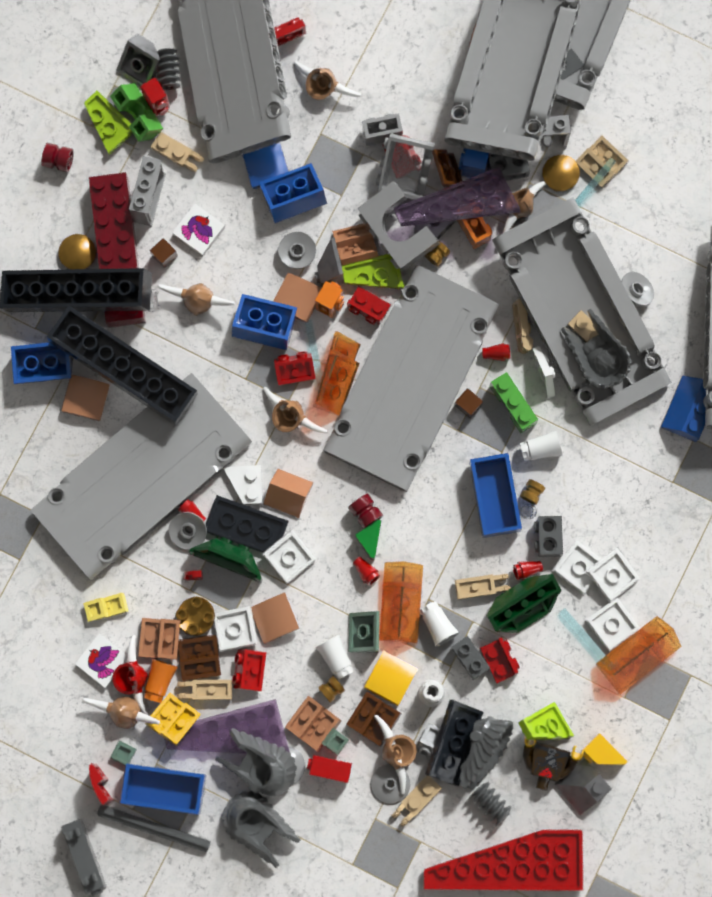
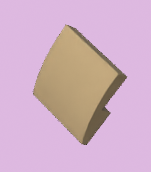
M601 135L575 162L603 187L629 160Z

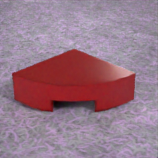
M201 570L183 573L185 581L203 579V572Z

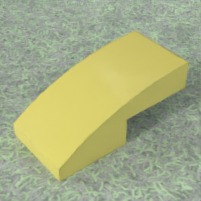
M124 593L83 603L88 622L129 612Z

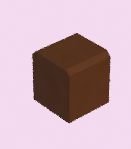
M164 238L149 250L151 256L163 268H166L178 256L176 250Z
M467 388L455 401L454 405L468 418H471L482 406L483 401Z

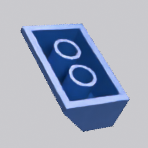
M312 163L259 182L274 223L327 204L324 189Z
M242 294L232 324V337L287 350L293 331L297 307Z
M52 343L11 346L14 384L72 378V357Z
M682 376L661 428L694 442L700 439L705 427L706 408L703 403V399L706 396L703 379Z

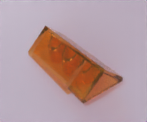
M338 331L333 333L313 407L340 416L360 364L355 359L361 344Z
M405 561L385 562L379 641L418 643L423 565Z
M656 616L598 661L596 666L618 694L621 695L682 646L674 628Z

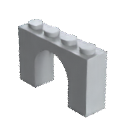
M393 181L357 209L360 211L358 216L363 223L370 225L371 229L369 231L375 239L379 238L382 242L380 244L382 250L386 254L390 253L393 257L391 259L392 264L396 269L400 268L405 271L440 245V242L427 226L405 241H394L389 238L385 229L386 219L394 209L408 199L398 184Z

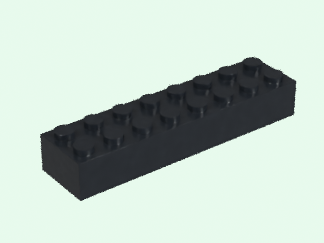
M144 268L2 271L0 308L7 312H64L69 305L78 312L150 311L152 273Z
M69 305L47 335L50 343L175 426L198 395L195 388Z

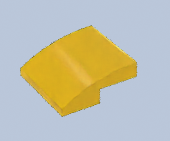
M383 651L364 688L399 706L418 669Z
M169 693L151 715V717L159 720L160 724L145 723V725L166 740L177 745L201 714L186 702L184 704L173 694Z

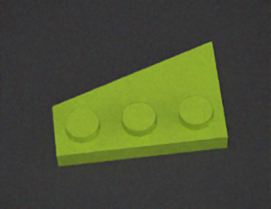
M98 90L84 102L108 154L111 155L133 134L129 128L131 123Z
M390 253L342 266L345 285L393 289L404 288L400 268L396 269L392 264L391 259L393 257Z
M555 702L518 722L527 740L570 739L574 737Z

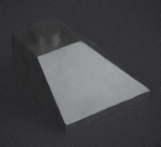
M140 34L127 40L116 71L139 86L151 80L160 60L154 43Z
M335 238L330 239L317 265L318 272H315L316 282L321 283V287H323L325 281L329 283L333 281L337 284L344 283L343 270Z
M585 759L577 764L575 769L565 779H560L554 784L580 815L612 790L602 776Z

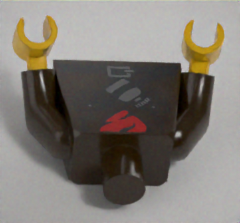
M524 735L523 759L526 769L530 771V774L538 776L537 789L547 791L550 780L558 782L559 779H565L583 757L584 749L581 753H576L577 746H574L572 752L537 743L536 740H527Z

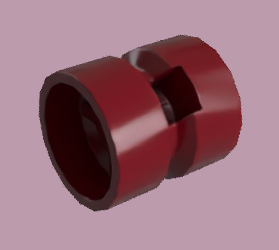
M46 143L42 153L41 165L51 169L57 167V170L69 172L73 162L74 150L64 146L59 148L56 144Z
M368 493L358 498L348 507L354 517H359L357 521L362 529H365L384 516L378 507H373L374 501Z

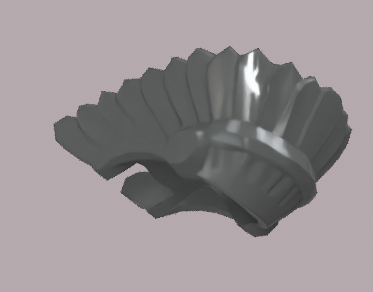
M589 309L587 313L597 332L595 337H592L584 344L567 327H563L561 331L565 335L566 342L569 344L568 347L572 349V354L578 362L580 370L583 371V378H586L596 388L601 387L605 389L620 384L627 377L631 370L632 360L627 347L622 345L621 341L615 338L609 328L605 327L599 316L595 315L592 309Z
M492 716L475 721L473 732L470 734L472 741L471 750L467 760L461 765V786L464 789L469 788L473 790L477 783H481L483 777L487 776V772L494 769V765L498 763L499 757L503 756V751L507 749V743L513 734V721L494 719Z
M234 728L231 729L230 736L239 749L247 752L246 756L243 757L239 766L218 756L215 758L217 762L223 764L224 767L249 784V789L256 793L261 792L269 796H280L294 784L297 766L295 765V758L291 756L290 752L285 751V748L282 746L278 747L276 743L270 744L267 740H262L260 737L254 738L252 734L248 735L244 731L239 732Z
M243 791L234 798H231L224 808L222 825L225 828V832L230 835L231 839H237L238 843L244 844L253 853L258 854L260 858L267 863H271L275 868L279 866V863L263 844L272 835L273 831L275 830L282 837H286L296 843H299L301 840L295 835V831L289 824L285 823L284 818L279 816V813L273 809L272 804L268 803L267 797H262L259 793Z

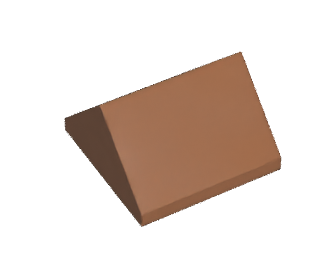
M277 469L269 484L264 505L300 518L313 482Z

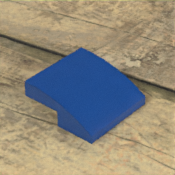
M280 143L243 155L253 189L260 188L259 182L289 172Z

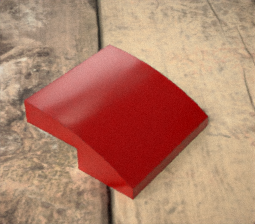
M91 763L89 765V774L93 789L102 805H108L113 801V798L102 785L108 778L98 764Z

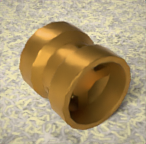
M440 242V245L426 254L425 257L429 262L438 267L442 263L443 257H447L450 254V250Z
M529 479L526 483V490L522 491L520 497L533 505H537L539 501L538 496L543 494L545 487Z
M334 676L329 678L328 683L318 687L330 703L337 694H342L345 691Z

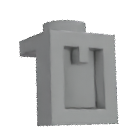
M428 723L416 747L420 754L431 757L440 728Z

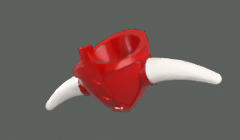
M132 635L128 646L127 663L121 664L115 669L112 681L119 692L128 695L133 694L141 712L149 716L142 696V687L147 680L148 674L138 665L135 655L136 636Z

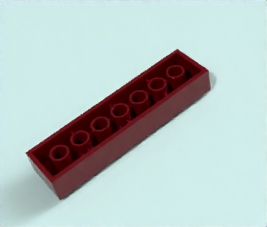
M127 173L89 177L99 269L139 268L134 221L129 211L131 195ZM104 311L105 322L108 328L146 323L145 311Z

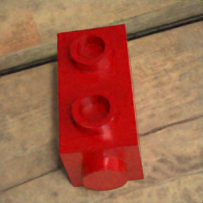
M313 755V759L309 758L307 770L310 771L309 775L345 783L349 782L352 763Z

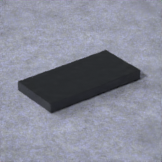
M216 495L205 525L209 534L220 538L224 537L236 544H241L263 553L284 536L289 521Z
M452 699L449 700L425 775L459 787L461 782V765L467 760L471 750L472 741L470 734L473 732L475 721L482 719L483 711Z

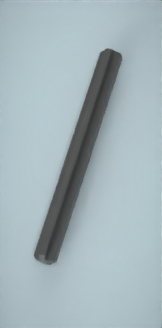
M100 805L97 815L204 852H207L210 847L209 840L105 805Z

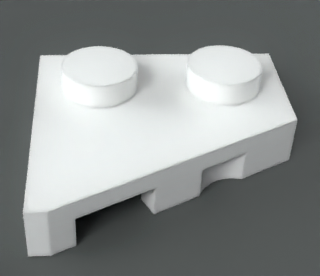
M540 346L533 348L534 361L541 381L545 383L547 398L554 397L553 378L556 377L554 369L548 365L547 353H543Z
M261 465L224 467V471L243 505L263 504Z

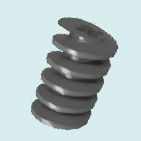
M172 48L158 50L157 53L160 60L156 69L159 84H161L164 90L180 88L181 84L175 83L180 81V77L175 76L180 73L179 69H175L180 66V63L174 62L179 60V56L175 55L177 50Z
M486 782L469 797L475 795L476 797L473 802L477 803L480 801L479 809L486 807L484 814L491 813L492 815L489 820L497 819L495 826H498L510 814L509 812L512 807L510 805L504 807L506 800L498 801L501 795L493 796L495 788L488 790L490 783Z

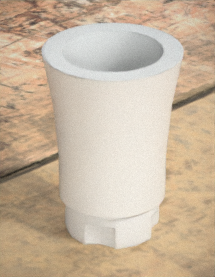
M556 430L520 443L524 461L563 456Z
M436 601L420 610L423 616L422 619L427 625L436 647L450 641L459 634Z
M339 635L315 647L337 680L353 672L350 665L351 662L347 657Z
M436 680L423 682L418 690L419 700L428 707L440 705L445 698L443 685ZM430 689L436 691L434 696L428 694Z

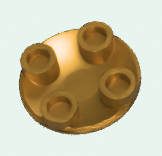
M555 155L544 164L542 176L545 183L553 191L560 192L569 190L576 185L579 180L580 170L578 164L571 157Z
M73 234L61 242L58 255L61 263L66 268L86 269L93 263L97 251L89 237L82 234Z
M195 596L186 599L176 611L177 620H181L180 628L185 633L197 636L206 633L212 627L215 620V612L208 600Z

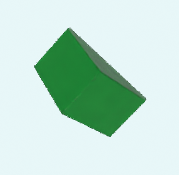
M376 520L355 535V538L371 560H375L381 520Z

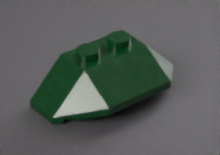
M221 537L220 540L214 538L189 550L190 555L262 583L263 579L252 553L249 552L250 548L241 544L238 547L231 544V540Z
M553 574L528 577L496 597L486 616L496 632L519 633L549 614L562 590Z

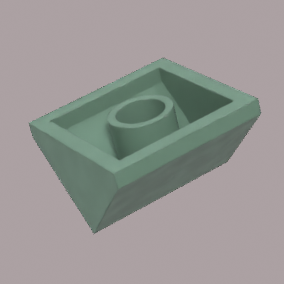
M379 611L349 613V652L379 653Z

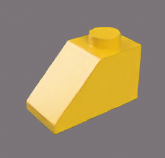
M600 733L583 748V758L589 764L593 762L595 765H625L628 762Z

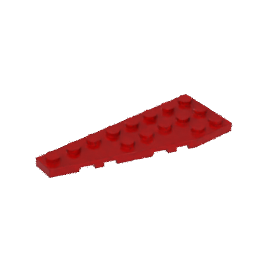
M540 830L425 868L424 889L583 891V830Z

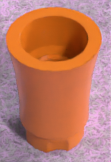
M152 659L144 698L162 703L163 696L166 695L168 686L178 667Z

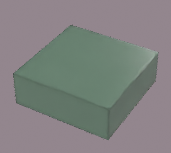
M332 728L321 744L338 756L349 739Z
M119 740L110 758L126 766V764H130L137 749Z

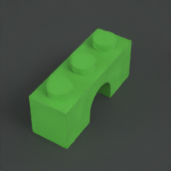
M135 83L120 85L110 95L119 111H126L134 117L135 121L129 128L138 142L153 140L164 129Z
M507 372L490 382L489 387L499 402H502L511 416L510 419L520 434L537 424L538 418Z

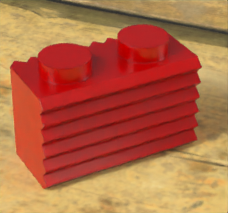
M153 78L140 86L142 95L155 116L164 115L169 111L170 104L163 87H161V84H159V81H157V78Z

